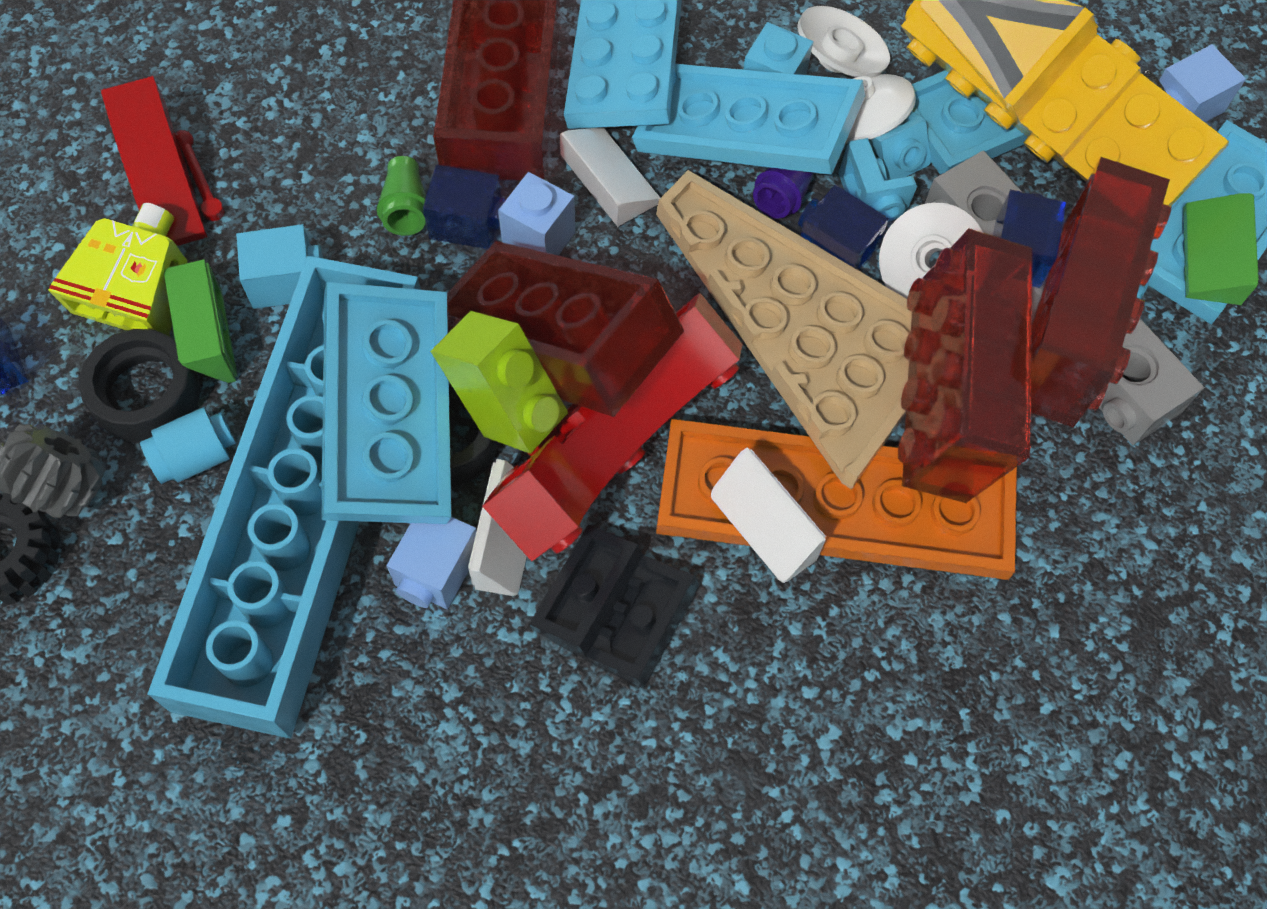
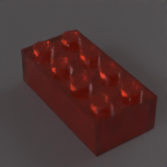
M453 0L433 135L440 176L521 181L530 172L545 180L561 23L560 0Z
M1100 157L1063 223L1006 404L1074 428L1087 409L1096 411L1099 408L1106 394L1109 382L1118 384L1126 370L1131 354L1130 349L1122 347L1126 333L1132 334L1140 320L1145 305V300L1137 298L1139 286L1147 284L1158 259V252L1150 250L1153 239L1157 240L1161 236L1171 213L1172 207L1163 203L1170 179Z
M970 228L964 232L951 248H945L940 253L936 264L923 278H917L913 282L908 293L907 309L912 311L911 331L907 336L904 346V357L909 360L908 380L901 396V407L903 410H906L905 432L901 437L898 447V459L903 463V487L963 503L969 502L1030 458L1032 248Z
M498 241L492 244L447 293L448 333L470 311L518 323L561 400L612 417L619 412L684 332L661 283L656 278Z

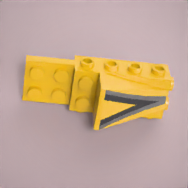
M914 0L906 12V21L901 25L911 41L906 48L927 67L936 62L948 72L944 79L957 92L967 99L974 93L987 104L983 111L994 122L1005 130H1008L1013 125L1026 135L1027 139L1023 143L1037 157L1046 163L1053 157L1065 168L1069 167L1146 231L1162 217L1229 144L1225 137L1141 74V67L1137 65L1141 59L1131 47L1119 39H1115L1110 44L1097 34L1098 25L1095 22L1094 14L1083 6L1066 0Z

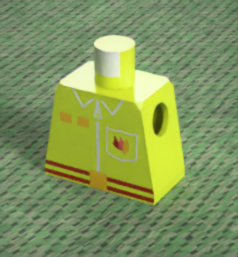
M143 203L132 226L106 218L96 221L55 277L48 291L71 314L123 330L152 329L169 336L172 319L164 271L169 267L187 263V259L173 240L166 237L174 221L173 215L157 205Z

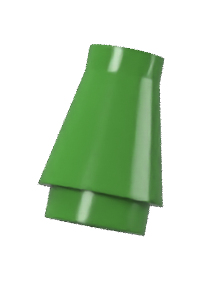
M397 156L391 159L387 165V176L377 205V215L389 232L401 236L413 235L424 228L425 223L430 217L431 209L419 175L417 161L408 156Z

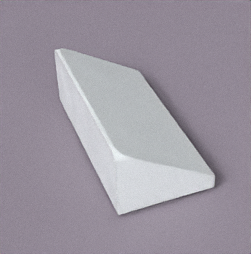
M603 127L567 130L560 133L561 156L617 227L658 205L659 195Z
M747 447L738 454L715 484L711 492V498L777 579L785 583L817 561L826 541V536L752 449L749 450Z
M496 459V463L493 462L484 503L501 479L513 468L506 460ZM482 507L468 565L472 584L475 590L515 596L520 590L527 556Z

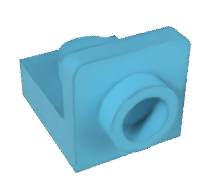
M913 111L893 130L869 140L873 152L884 163L886 180L907 177L929 166L931 163L926 119Z
M869 139L848 141L838 174L856 223L875 220L878 222H889L908 211L917 188L914 177L908 176L886 180L884 163L881 158H875Z

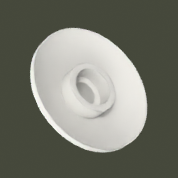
M829 6L810 7L802 13L798 21L799 35L814 41L811 52L826 69L854 77H873L882 74L886 70L890 62L888 47L881 36L863 20L846 11Z
M891 74L853 78L863 80L865 98L845 144L848 141L859 139H874L900 125L910 115L915 106L916 95L912 84L903 77Z
M926 203L903 213L886 232L879 253V268L885 286L928 312L946 310L966 300L982 281L988 263L987 240L978 222L963 209L947 203ZM937 251H944L946 254L945 264L939 269H931L929 265L931 255Z

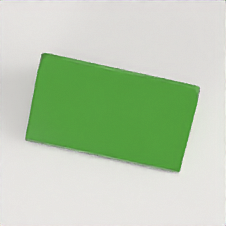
M1239 193L1186 203L1183 207L1186 298L1242 305L1257 287L1259 280L1254 194Z
M203 259L165 269L164 277L178 360L183 366L226 383L235 382L238 374L222 289L209 263H206Z

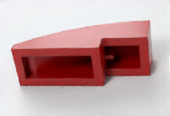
M154 76L101 90L114 138L138 210L140 211L143 203H151L171 213L174 221L166 237L173 240L176 246L207 238L184 155L178 145L166 102Z

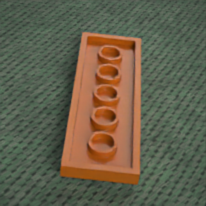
M671 419L656 534L750 546L711 498V492L715 484L738 454L748 447L749 450L752 449L826 536V541L819 555L1009 580L1015 573L1017 463L883 446L855 486L850 489L841 483L809 436Z

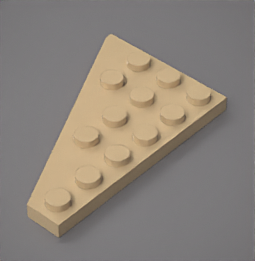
M687 170L659 199L656 212L657 217L842 484L852 489L952 351L962 331Z

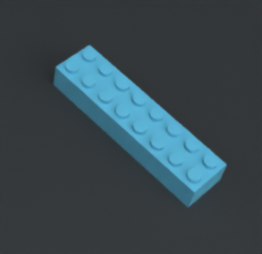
M307 256L148 691V695L170 713L291 739L360 522L321 520L324 292L327 282L421 290L417 276Z

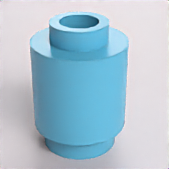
M205 407L151 430L152 437L140 442L144 456L160 484L172 479L179 483L229 460L230 456L226 448L236 444L221 412L210 417Z

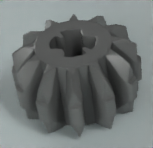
M19 424L15 431L8 435L6 441L0 444V491L12 495L11 501L13 503H23L29 506L33 513L40 510L48 513L53 518H61L64 514L67 516H79L84 507L90 504L92 498L95 497L101 487V479L106 468L99 460L100 455L95 450L86 448L82 439H74L68 436L64 430L60 432L51 430L45 424H37L35 427L29 424Z

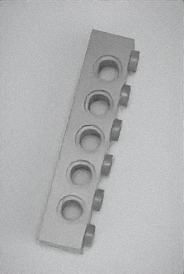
M984 150L934 178L925 204L947 203L957 206L970 214L978 222L985 234L988 245V263L983 278L993 288L999 302L1018 316L1029 329L1033 340L1040 347L1050 352L1066 370L1071 383L1078 389L1083 390L1103 412L1107 423L1115 431L1122 433L1132 446L1181 414L1205 388ZM1120 374L1128 377L1131 381L1126 380Z

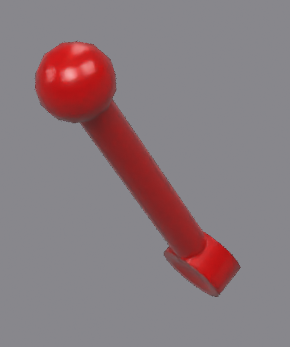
M179 130L175 133V136L203 199L201 211L207 220L218 221L224 216V207L220 200L213 198L192 148L194 144L192 134L186 130Z

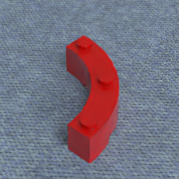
M701 293L697 294L646 337L648 343L641 348L639 352L641 356L628 368L619 360L567 408L568 414L531 454L528 453L531 457L520 466L516 465L508 471L482 507L531 562L550 548L557 554L571 545L583 531L580 523L584 515L611 478L617 472L619 474L624 473L643 457L645 450L641 446L707 385L715 389L728 381L738 371L739 366L736 362L740 359L743 344Z

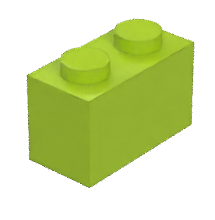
M470 311L430 351L479 430L486 438L531 454L568 414L565 405L518 323Z

